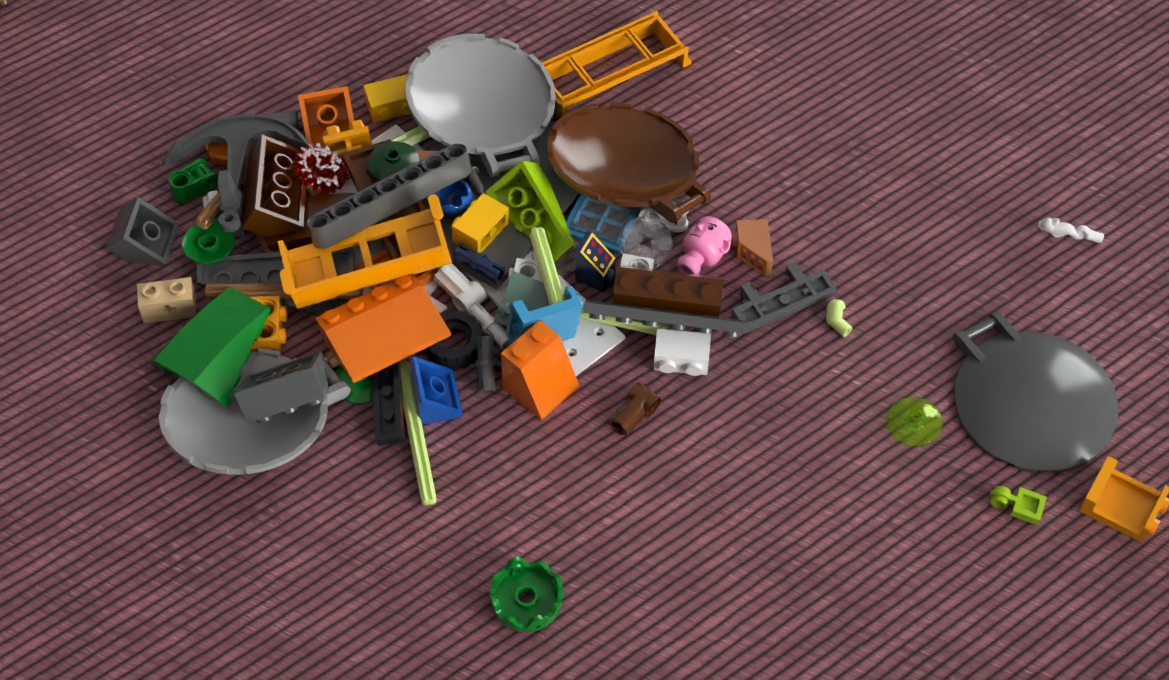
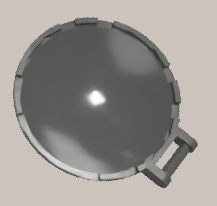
M999 311L990 314L988 319L965 331L960 330L953 334L954 343L966 356L960 366L954 384L955 410L967 435L986 454L995 460L1000 458L1005 462L1013 464L1015 469L1037 473L1038 470H1053L1054 473H1059L1088 463L1107 446L1115 431L1118 420L1117 395L1106 371L1085 350L1068 340L1047 333L1017 332ZM992 328H995L999 333L977 346L971 340Z

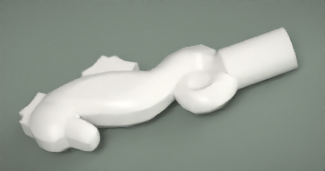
M1044 218L1038 223V227L1041 230L1051 233L1055 238L1070 235L1077 240L1087 239L1097 243H1101L1104 238L1103 233L1090 230L1085 225L1075 228L1069 223L1060 222L1058 218Z

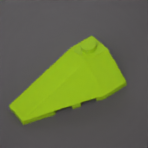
M521 161L485 191L488 196L509 207L508 220L515 225L516 229L524 232L529 238L533 227L544 228L554 261L559 260L575 247L551 184L538 163Z

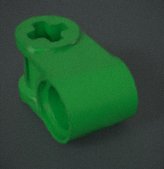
M205 159L195 160L190 165L173 172L169 176V186L173 201L179 204H186L204 193L214 190L218 186L219 175L209 169V164Z

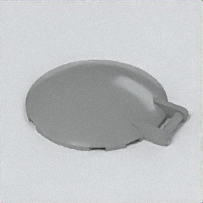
M461 34L444 38L428 46L426 52L420 57H416L409 68L405 84L406 102L417 124L429 136L443 145L463 144L467 147L468 153L480 155L490 177L498 176L500 172L513 169L521 161L540 164L539 155L532 142L545 131L552 119L556 100L555 88L551 76L544 65L532 53L528 55L519 49L518 44L501 37L499 40L485 38V34ZM522 149L525 155L497 162L494 157Z
M258 348V351H250L252 354L248 363L244 362L239 374L241 379L237 387H233L229 396L231 401L228 408L207 397L199 387L179 377L172 386L168 385L162 396L159 424L163 438L171 450L181 459L197 468L231 475L258 473L281 466L307 450L317 439L325 425L328 405L346 398L350 394L351 389L346 382H342L328 365L327 357L323 354L327 381L331 386H329V390L321 403L314 406H308L307 404L298 406L296 411L287 415H282V412L274 414L270 420L263 423H257L256 421L247 423L234 394L245 376L293 361L290 358L281 356L280 351Z

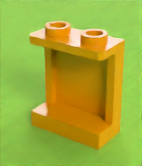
M1108 456L1079 512L1142 543L1147 533L1153 536L1160 523V520L1156 519L1158 512L1164 514L1169 505V498L1166 497L1169 487L1165 485L1162 492L1115 470L1118 461Z

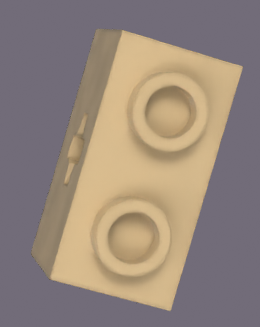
M191 277L137 284L138 307L144 324L191 318L197 315L196 294Z

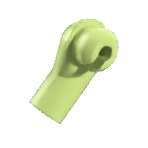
M833 299L826 308V321L839 334L846 337L851 332L852 326L842 319L845 303L842 300Z

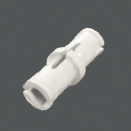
M475 304L469 309V315H473L477 322H480L483 334L485 336H493L494 342L501 350H505L511 345L506 337V330L500 323L494 321L495 317H492L481 304Z

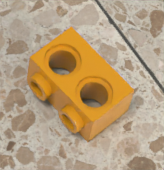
M280 296L250 297L271 309L258 340L253 342L250 351H258V348L280 351L281 354L282 344H286V329L282 328V322H287L286 306H282Z

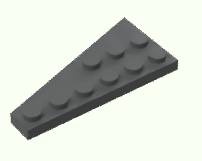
M354 247L331 252L337 276L355 271ZM281 253L228 255L214 263H197V284L205 287L207 284L282 283L280 271L284 269ZM293 299L280 300L282 306H286V308L320 316L328 310L348 303L351 299H329L297 309Z

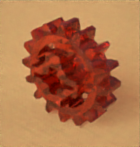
M309 143L305 148H300L293 160L295 164L293 171L299 172L296 178L304 179V186H313L314 192L317 189H321L322 193L326 194L329 189L334 194L337 189H342L349 174L347 173L346 166L343 165L342 158L337 157L338 151L331 152L328 145L324 149L321 148L319 143H316L315 147Z

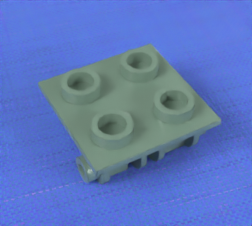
M513 271L494 321L508 326L511 304L521 299L529 312L549 306L544 283Z

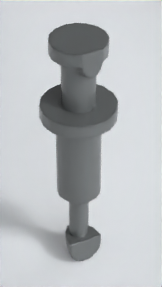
M474 166L471 173L464 178L470 180L477 194L482 195L485 192V187L478 176L480 173L479 168Z

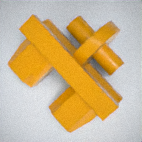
M362 120L351 121L349 124L350 130L340 132L339 126L336 125L326 127V136H323L328 157L336 155L341 157L343 153L372 145L368 126H364Z

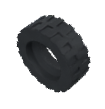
M454 309V311L445 310L443 313H439L448 329L462 331L467 337V342L460 349L448 350L439 341L425 348L428 359L435 364L453 369V371L461 368L465 369L470 364L473 365L478 355L476 337L483 336L480 322H477L476 318L473 315H469L466 311L462 312Z

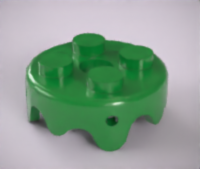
M513 557L501 571L493 576L490 589L491 608L495 617L509 629L518 632L538 631L552 623L559 614L563 600L562 580L560 575L553 572L545 562L541 560L534 563L526 562L522 557ZM524 592H529L535 598L529 603H523L518 597Z

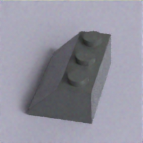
M319 351L245 376L234 394L246 422L256 421L257 423H263L270 420L274 414L282 412V415H287L296 411L298 406L304 404L314 406L321 403L329 390L323 354Z

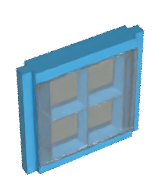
M580 194L566 223L572 238L581 241L587 231L592 232L609 251L619 254L639 217L642 207L606 204Z

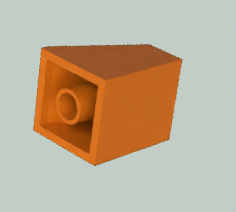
M541 320L535 323L501 353L502 388L540 420L544 419L579 388L578 380L560 336Z

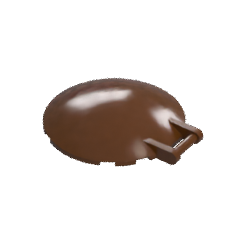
M611 102V106L598 107L595 103L568 112L553 125L547 140L549 162L562 181L586 197L616 206H649L671 223L677 222L684 213L699 204L707 203L711 199L708 189L695 181L699 168V154L692 145V138L675 121L659 112L648 108L646 111L631 108L632 104ZM683 193L690 197L677 206L670 202Z

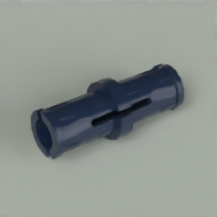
M460 243L453 252V258L467 264L473 272H480L496 283L505 274L506 269L503 266L488 259L486 254L478 253L463 243Z

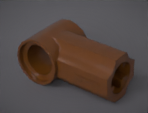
M636 383L627 393L625 402L609 418L608 424L620 436H628L645 416L649 418L655 413L661 403V397L641 383Z

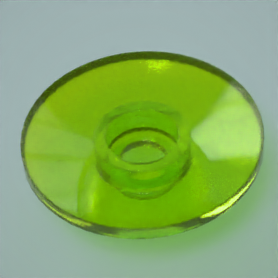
M908 397L897 401L890 408L887 417L891 433L899 441L913 446H922L933 442L939 436L943 425L939 410L929 401L917 397ZM912 415H917L920 418H914Z

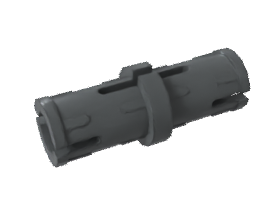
M476 337L478 355L475 367L478 368V392L496 391L494 373L495 367H497V361H494V337Z

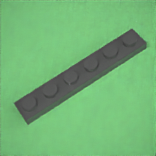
M593 300L585 301L583 313H589V318L605 320V316L616 317V322L632 323V319L643 320L642 325L658 327L659 323L669 324L670 329L685 330V327L689 326L696 327V332L712 334L713 329L723 331V335L729 337H739V333L745 334L747 324L746 320Z

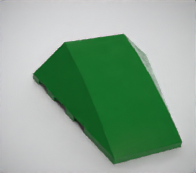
M229 287L193 317L147 363L167 375L170 372L199 387L210 399L228 408L232 389L237 387L241 379L240 371L244 362L248 363L252 354L250 352L252 344L258 340L271 309Z

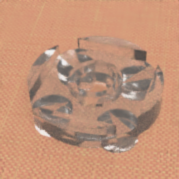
M653 215L631 220L625 226L620 240L622 254L654 259L653 268L661 265L667 259L673 247L669 229ZM642 237L649 238L652 241L650 248L647 245L642 246L640 244L643 240Z

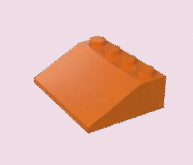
M413 274L399 277L390 283L376 287L371 292L358 298H353L348 303L328 310L315 318L324 343L353 383L451 336L450 330L424 287Z

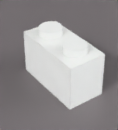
M657 329L653 370L663 373H687L692 376L707 375L711 334Z

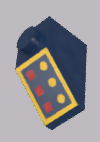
M587 231L575 250V281L604 292L608 283L612 284L615 280V257L592 232Z

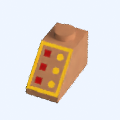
M768 219L737 220L735 231H731L732 247L736 246L737 257L765 277H771L773 256Z

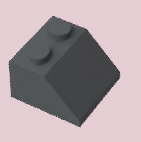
M136 197L120 207L106 249L127 262L165 266L180 223L141 198Z

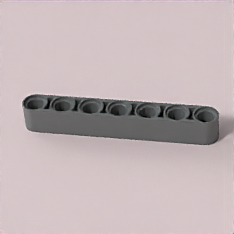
M459 143L452 144L308 218L306 224L314 247L319 249L331 247L468 176L472 171L467 147Z

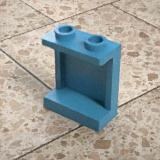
M571 285L567 286L564 290L565 301L530 312L527 310L522 299L512 302L506 337L510 344L516 341L539 320L556 332L562 341L574 338L577 326L579 325L581 309L583 308L580 295L574 292Z

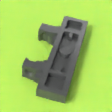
M796 262L787 265L785 275L790 277L791 282L765 295H759L756 290L751 288V282H747L741 285V291L739 292L743 299L741 305L732 308L731 314L734 319L746 320V334L836 295L837 289L825 270L823 269L809 275L808 273L803 274Z

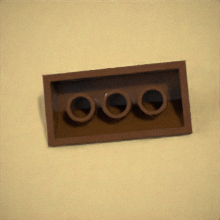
M265 135L260 136L250 151L248 158L242 219L243 229L265 237L302 230L304 225L309 152Z
M618 265L616 267L613 303L719 317L724 278Z

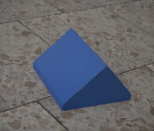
M412 356L409 359L411 376L422 425L460 418L463 413L453 370Z

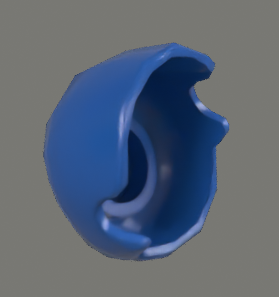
M461 180L433 193L438 196L443 215L446 217L462 215L473 200L471 187Z

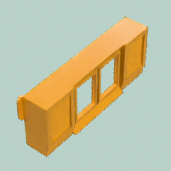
M432 194L427 197L430 205L428 210L367 227L325 249L316 248L312 243L287 250L284 241H278L284 269L280 271L284 293L291 295L297 309L336 298V296L451 264L452 260L440 219L443 217V211L438 196ZM395 234L401 257L373 265L367 242ZM359 244L365 268L337 276L331 252Z

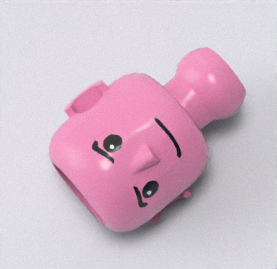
M705 216L694 224L682 242L685 255L678 259L677 268L679 272L698 275L701 267L715 265L729 251L732 234L724 222L715 217Z

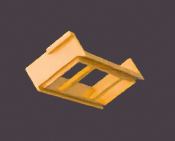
M655 11L542 62L552 80L575 71L586 85L564 96H561L555 88V115L560 119L563 115L567 114V107L673 58L683 68L691 65V60L688 58L689 46H684L658 15V11ZM653 34L667 48L654 55L641 41ZM631 44L634 45L644 58L595 82L582 67Z

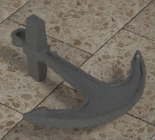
M246 114L212 121L190 132L182 140L175 141L163 159V162L166 164L183 162L185 156L210 143H220L228 147L227 170L219 171L218 187L221 197V215L218 221L222 231L233 232L235 237H241L245 234V229L242 228L244 198L240 189L251 146L258 141L261 135H265L270 138H278L304 151L312 149V145L296 128L281 119L266 115Z

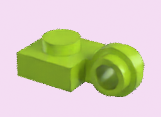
M996 486L989 494L990 504L993 507L1005 509L1008 505H1012L1010 516L1038 525L1047 499L1046 496L1022 487L1018 489L1016 496L1012 495L1011 490L1005 486Z

